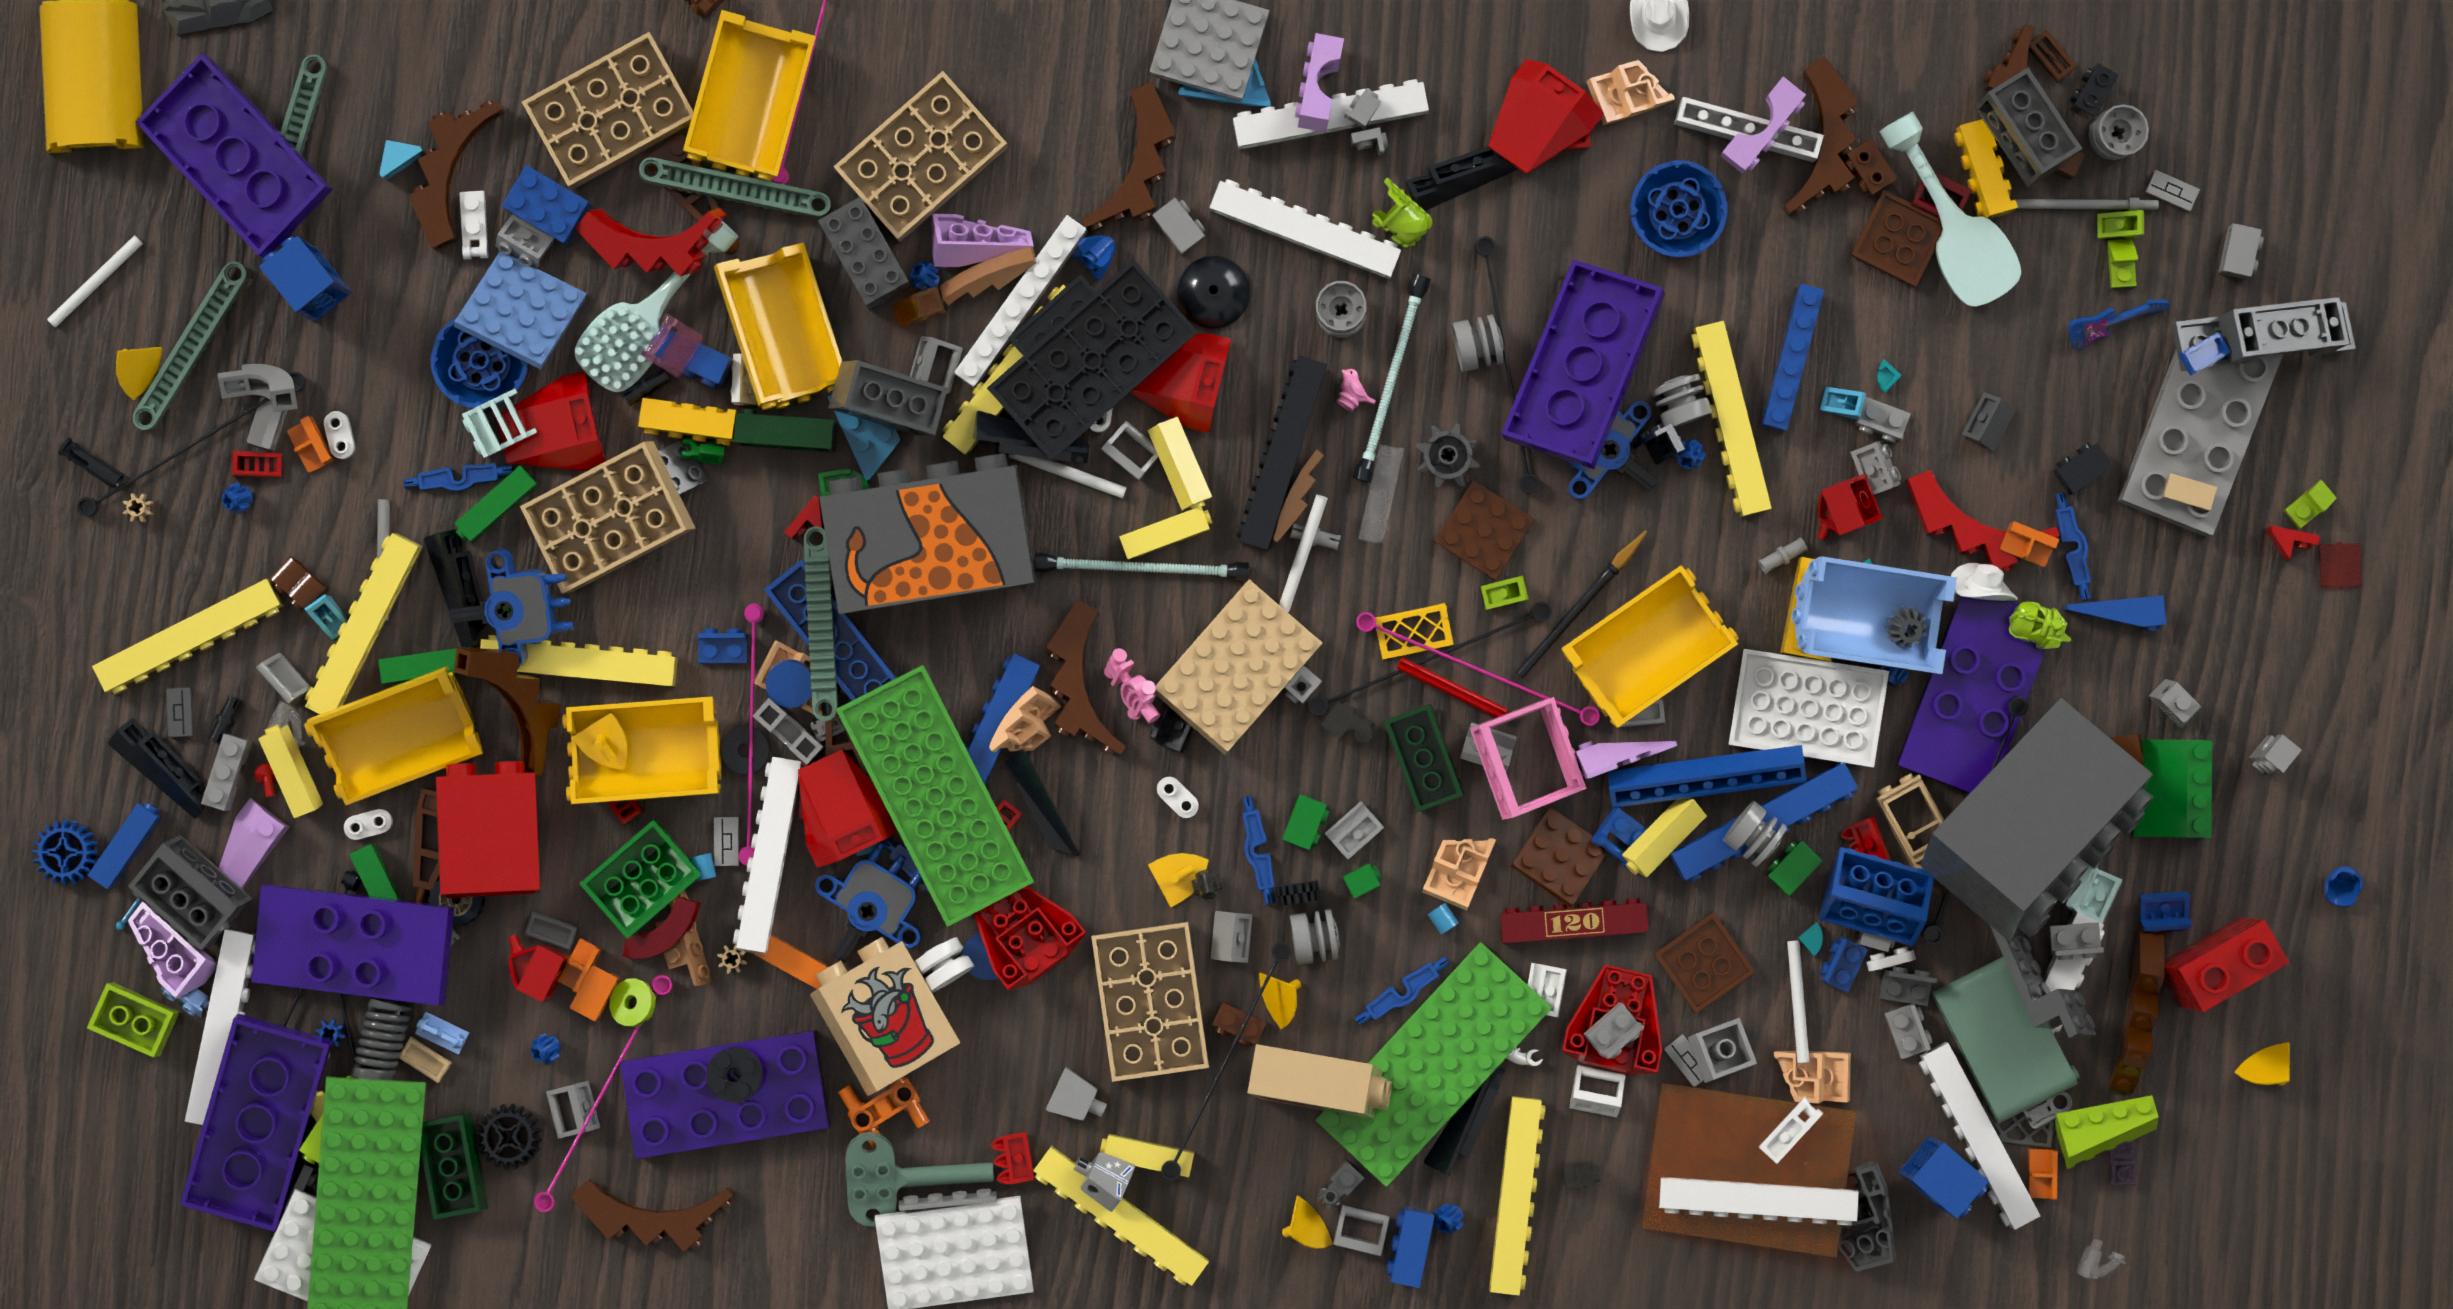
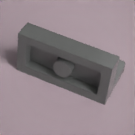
M1984 392L1961 435L1982 444L1988 450L1994 452L2016 409L2002 398Z

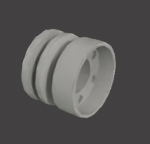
M2124 104L2114 106L2096 116L2090 124L2088 132L2090 146L2097 155L2104 159L2113 161L2123 159L2134 154L2144 146L2148 139V122L2143 113L2134 106ZM2118 131L2119 135L2113 137L2111 133Z
M1335 281L1327 284L1320 291L1316 300V318L1320 327L1328 335L1335 338H1347L1355 335L1363 327L1366 320V299L1363 292L1355 284L1348 281ZM1343 307L1346 308V315L1341 314L1337 316V308L1340 310Z
M1493 314L1486 316L1487 327H1484L1481 317H1477V329L1473 330L1468 320L1452 323L1453 338L1462 373L1477 370L1479 365L1478 358L1483 357L1485 365L1491 367L1490 355H1493L1496 365L1503 364V340L1500 328L1496 324Z
M1699 374L1683 375L1671 379L1651 391L1653 398L1664 395V399L1655 403L1656 407L1667 405L1669 410L1660 415L1664 427L1672 423L1673 427L1676 428L1713 413L1708 398L1696 399L1695 394L1704 389L1703 385L1694 388L1691 386V384L1701 380Z
M1753 801L1733 823L1722 841L1735 851L1745 844L1747 848L1743 857L1748 859L1755 852L1756 854L1751 860V864L1757 867L1778 847L1787 826L1781 823L1773 830L1772 828L1778 819L1773 817L1765 824L1763 819L1767 810Z
M1331 909L1324 910L1325 921L1322 922L1319 911H1315L1314 923H1309L1306 913L1290 915L1297 966L1313 963L1314 952L1318 951L1322 962L1326 961L1325 950H1330L1332 960L1338 959L1340 941L1337 923L1332 916Z

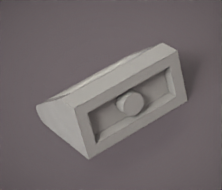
M921 336L910 377L928 382L937 347L952 350L942 387L948 388L947 394H950L955 378L954 372L958 367L963 348L933 337Z
M1125 421L1101 448L1106 455L1138 481L1142 479L1159 458L1152 441L1128 421ZM1123 432H1126L1153 454L1142 469L1112 446Z
M282 653L270 657L256 667L290 705H296L301 701L311 688L309 683Z
M589 1080L546 1091L558 1139L578 1134L594 1106ZM567 1091L577 1129L570 1131L565 1129L557 1094ZM596 1109L584 1132L601 1128Z
M1342 1205L1333 1244L1381 1256L1390 1216ZM1345 1216L1382 1224L1378 1243L1342 1235Z

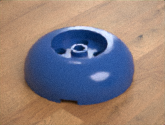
M1675 160L1657 165L1640 179L1634 189L1630 204L1633 227L1642 242L1661 255L1674 258L1696 255L1710 247L1720 236L1725 226L1728 205L1723 187L1708 169L1699 164ZM1672 189L1677 192V198L1673 200L1667 196L1668 191ZM1691 201L1698 202V210H1691L1689 203ZM1679 207L1682 213L1675 215L1673 208ZM1658 211L1666 213L1664 221H1659L1656 218ZM1685 222L1688 225L1687 231L1680 232L1678 224Z
M456 318L442 328L435 339L430 361L434 380L449 399L459 405L474 409L515 388L517 391L520 389L527 375V362L494 346H491L489 350H483L482 343L484 341L454 327ZM463 352L470 354L468 362L461 361L460 356ZM480 358L486 359L484 366L478 364ZM497 361L503 363V369L499 372L493 368L494 363ZM475 373H479L482 376L479 383L472 381V376ZM502 400L496 404L498 406L500 404H503L505 401Z

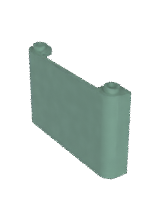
M2004 957L1930 992L1997 1124L2078 1085L2077 1079L2080 1076L2074 1065L2070 1066L2052 1030L2033 1027Z

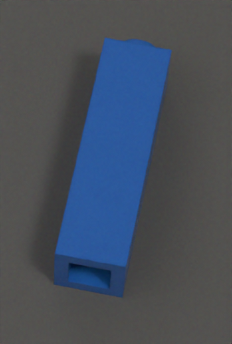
M149 802L146 804L137 803L87 876L104 888L113 889L163 818L158 814L159 809Z

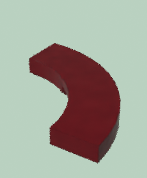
M676 897L671 913L658 928L645 934L634 933L628 939L626 938L622 957L631 959L652 958L673 949L680 943L686 932L692 928L701 903L683 897Z

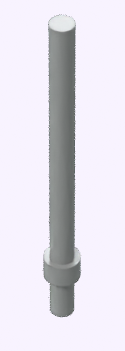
M2129 197L2128 200L2012 199L2016 200L2017 209H2116L2137 211L2158 210L2159 208L2158 200H2139V198Z

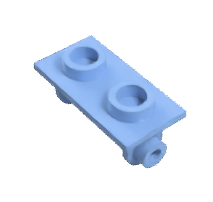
M163 986L161 987L163 995L173 1002L175 1000L183 1005L184 1011L192 1016L196 1014L201 1018L202 1007L204 1009L209 1007V996L198 988L192 990L190 994L187 993L180 998H175Z
M425 1012L423 1018L417 1023V1030L415 1034L458 1055L470 1033L428 1012Z

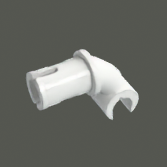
M1516 1048L1507 1057L1508 1060L1516 1064L1537 1066L1543 1060L1534 1062L1530 1059L1533 1053L1539 1051L1536 1049L1521 1053L1519 1052L1520 1048Z

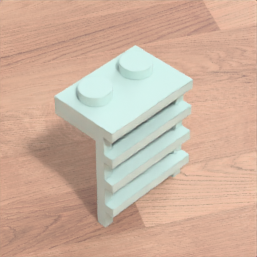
M516 388L462 414L464 417L462 420L468 433H472L475 440L473 442L479 455L482 454L483 458L537 433L536 428L526 432L509 398L518 393ZM502 400L505 401L521 434L515 438L512 437L496 404ZM491 406L508 440L501 445L483 409Z
M2089 866L2080 878L2082 881L2081 885L2068 899L2066 906L2073 912H2078L2103 924L2123 880L2098 868L2094 870Z

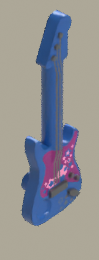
M2147 300L2146 304L2114 316L2112 315L2116 311L2113 308H2109L2094 317L2074 319L2068 325L2069 340L2075 349H2082L2100 337L2110 336L2111 332L2107 328L2147 313L2153 314L2161 310L2166 311L2170 308V304L2167 300Z

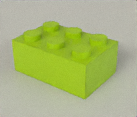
M114 982L106 983L87 1029L154 1058L161 1056L180 1011Z

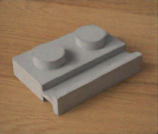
M1360 801L1324 834L1347 859H1350L1384 827Z

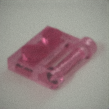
M666 313L662 319L664 322L648 348L644 349L640 355L679 378L704 336ZM673 326L678 331L662 357L659 358L655 353Z

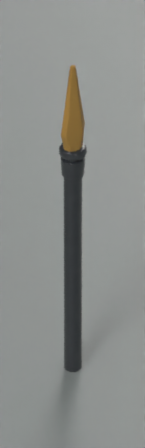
M1646 530L1617 553L1612 563L1607 564V569L1603 570L1595 583L1515 672L1523 679L1600 590L1615 577L1614 575L1619 574V570L1628 563L1647 534Z

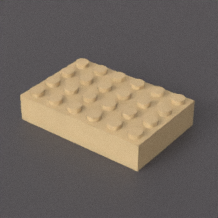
M650 32L522 101L545 146L571 190L690 126L694 112Z
M942 71L840 160L834 168L900 243L1008 148V144L945 72Z
M654 441L642 442L520 506L552 574L567 575L565 582L557 583L562 594L573 592L696 529Z
M1249 579L1157 683L1154 694L1226 755L1316 652L1322 642Z
M1182 922L1092 935L1112 1082L1209 1068L1189 923Z

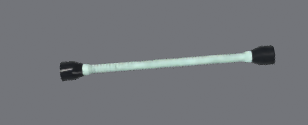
M1412 274L1409 284V305L1406 317L1404 318V326H1402L1403 329H1401L1402 332H1400L1401 335L1398 338L1397 350H1395L1396 353H1394L1395 356H1393L1394 359L1391 362L1387 382L1381 397L1382 400H1380L1381 403L1378 406L1379 409L1377 410L1376 421H1374L1375 424H1373L1374 427H1372L1373 430H1371L1370 442H1368L1366 451L1356 465L1353 478L1366 483L1372 482L1375 446H1377L1376 443H1378L1377 440H1379L1378 437H1380L1379 434L1382 431L1383 419H1385L1384 416H1386L1385 413H1387L1386 410L1389 407L1393 387L1399 372L1398 369H1400L1399 366L1402 363L1403 351H1405L1404 348H1406L1405 345H1407L1406 342L1409 339L1408 336L1417 307L1429 288L1431 279L1428 277Z
M1036 553L1035 572H1050L1063 568H1091L1092 570L1094 568V570L1113 569L1115 571L1116 569V571L1128 570L1135 572L1138 570V572H1178V574L1180 572L1181 574L1200 573V575L1203 573V575L1218 574L1220 577H1228L1235 581L1245 582L1248 581L1249 562H1235L1219 567L1210 565L1208 567V565H1168V563L1166 565L1163 563L1162 565V563L1146 564V562L1144 564L1141 562L1140 564V562L1125 563L1124 561L1103 562L1101 560L1100 562V560L1081 561V559L1078 561V559L1066 560L1064 557H1056L1049 553Z

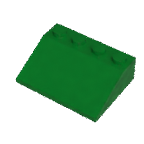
M2141 740L2145 768L2153 774L2146 791L2153 796V799L2143 811L2145 816L2133 829V837L2211 838L2212 740Z
M655 818L586 877L580 885L628 939L702 874Z

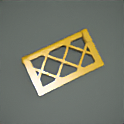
M1445 603L1375 617L1376 625L1383 627L1382 623L1397 621L1396 626L1392 630L1393 632L1401 624L1412 631L1408 637L1409 639L1415 633L1426 640L1424 645L1433 649L1454 645ZM1439 611L1441 619L1438 624H1435L1425 616L1427 613ZM1417 615L1421 617L1414 629L1401 622L1403 618ZM1423 619L1435 626L1428 639L1416 632ZM1376 629L1382 660L1426 651V649L1419 646L1408 647L1406 646L1407 641L1403 644L1392 635ZM1437 629L1442 630L1445 640L1430 641ZM1391 638L1402 645V648L1388 651L1387 642Z

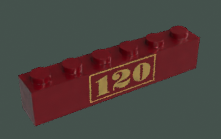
M1640 898L1626 899V904L1617 905L1616 900L1601 901L1602 906H1592V902L1577 903V908H1568L1566 904L1553 905V910H1543V906H1530L1527 912H1519V907L1505 908V913L1499 914L1501 943L1649 932L1647 904L1645 902L1640 903Z

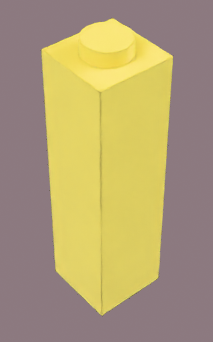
M1178 417L1159 423L1147 430L1181 510L1190 507L1191 509L1200 506L1204 507V501L1211 498L1212 495Z
M1200 506L1119 537L1127 559L1131 560L1209 531L1208 525L1212 524V520L1208 510L1203 511Z
M276 724L265 729L266 734L258 739L293 817L297 818L315 811L323 805V802L289 726L286 725L279 728V725Z
M1676 799L1622 854L1628 862L1626 867L1635 875L1639 873L1648 877L1707 815L1694 799Z
M1108 1134L1107 1139H1102L1100 1153L1102 1152L1127 1161L1137 1167L1161 1171L1164 1162L1174 1160L1179 1151V1148ZM1183 1149L1177 1161L1181 1167L1180 1176H1190L1194 1157L1193 1151Z

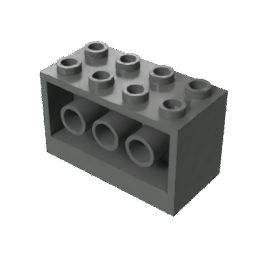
M2029 67L1989 91L1975 106V109L2027 187L2032 186L2067 164L2082 149Z
M861 197L818 220L870 311L912 288Z
M859 360L844 361L840 364L828 409L912 435L930 436L936 434L948 388Z
M181 835L164 842L128 885L133 890V895L136 898L149 904L151 910L156 915L165 918L174 931L182 933L192 947L201 951L219 942L224 935V930L229 929L253 900L249 894Z

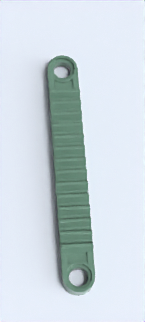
M313 54L304 58L280 131L301 156L305 148V142L308 139L313 116L316 113L319 97L322 94V87L328 69L325 60ZM312 61H318L321 64V70L316 74H311L308 70V65Z
M646 158L639 166V175L644 182L667 187L668 189L696 193L697 195H705L707 197H715L716 199H724L726 201H734L735 203H744L745 205H753L755 207H763L764 209L812 218L825 217L831 207L829 197L817 191L658 158ZM650 164L655 165L658 168V173L656 176L649 177L645 174L644 168ZM816 199L822 200L825 203V209L823 211H815L811 206L812 202Z
M236 261L229 262L221 270L134 411L133 422L137 428L144 431L155 429L165 412L171 407L172 401L176 399L177 393L180 392L182 385L185 384L187 377L191 374V370L196 366V362L201 358L208 343L211 342L212 336L216 334L217 328L221 326L222 320L226 318L227 312L232 308V304L237 300L238 294L248 279V270L243 264ZM234 267L239 268L242 272L241 278L236 281H232L229 278V272ZM143 412H150L152 415V421L148 425H142L140 422V415Z
M814 526L809 528L804 534L810 678L813 713L820 721L827 722L836 717V709L838 708L831 565L825 530ZM814 532H820L823 535V542L818 546L812 545L809 540ZM828 702L832 706L831 714L826 717L820 715L818 710L820 704Z

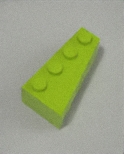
M2153 1096L2057 1113L2055 1129L2067 1169L2074 1167L2075 1164L2083 1160H2090L2105 1150L2110 1151L2125 1141H2132L2156 1130L2159 1116Z

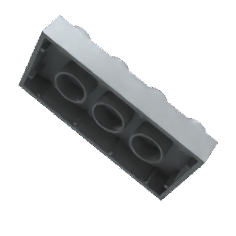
M2175 350L2117 502L2205 537L2212 536L2283 355L2261 356L2246 364L2206 368L2190 376L2188 371H2181L2177 350ZM2172 473L2217 487L2211 511L2163 498L2162 495L2168 475Z

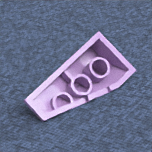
M932 214V256L934 267H961L983 262L1007 252L1034 247L1031 232L1005 225H1001L998 228L986 225V221L979 219L977 223L964 220V216L957 214Z
M1592 741L1578 745L1579 750L1576 751L1578 764L1584 774V779H1589L1678 745L1676 741L1597 743L1593 745Z
M250 798L235 818L219 869L243 889L290 826L253 798Z
M142 902L127 920L139 944L143 946L148 956L149 964L154 967L159 983L175 998H180L205 984L217 969L218 962L205 950L201 951L192 947L182 933L174 931L169 926V922L165 918L156 915L147 903Z

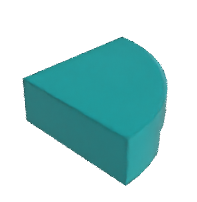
M1885 359L1882 360L1877 370V383L1884 394L1902 376Z
M1817 922L1798 937L1813 956L1819 952L1823 942L1822 930Z

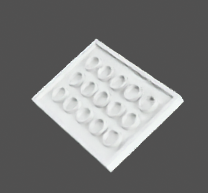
M1744 649L1729 745L1758 750L1802 745L1804 757L1874 768L1889 671Z
M294 1189L254 1277V1280L306 1301H308L316 1206L315 1196ZM413 1237L409 1294L431 1247L430 1243Z
M1020 1196L998 1198L997 1202L917 1209L875 1215L888 1309H913L1034 1292Z

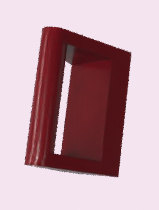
M1934 172L1945 191L1960 198L1957 206L1963 210L1972 189ZM1920 180L1911 205L1940 218L1936 205L1920 198L1925 188L1923 181Z

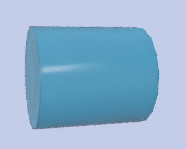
M711 853L690 858L691 862L702 874L695 882L716 877Z
M1446 902L1427 914L1440 934L1445 933L1459 923Z

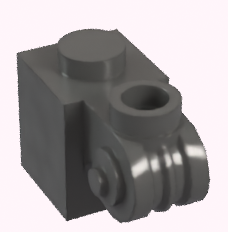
M1345 1159L1329 1177L1332 1181L1330 1185L1324 1188L1321 1187L1318 1190L1316 1200L1325 1205L1327 1210L1333 1209L1340 1204V1197L1344 1193L1348 1196L1364 1179V1176Z

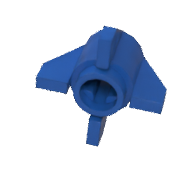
M1103 235L1083 238L1077 244L1079 248L1072 254L1074 259L1082 261L1091 270L1096 281H1099L1105 275L1113 256L1116 254L1114 240L1109 236Z

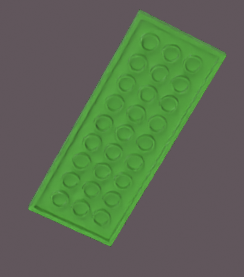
M924 665L836 709L947 927L1034 883Z
M1480 942L1368 1063L1382 1070L1381 1077L1392 1081L1388 1109L1376 1108L1374 1119L1324 1110L1316 1121L1382 1184L1388 1187L1553 1008Z
M326 1077L307 1309H407L426 1082Z

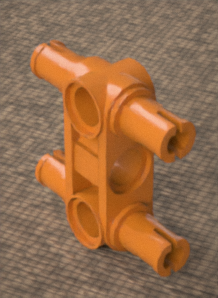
M901 1077L890 1084V1089L866 1104L864 1102L861 1103L851 1085L838 1092L849 1110L847 1112L848 1117L859 1134L866 1132L880 1134L877 1129L878 1125L901 1110L908 1112L917 1128L930 1121L919 1104L920 1097L915 1087L908 1078ZM906 1087L911 1091L909 1100L900 1099L898 1095L900 1088ZM865 1113L869 1116L870 1122L867 1126L858 1124V1114ZM868 1140L869 1144L874 1149L876 1147V1143L872 1140Z

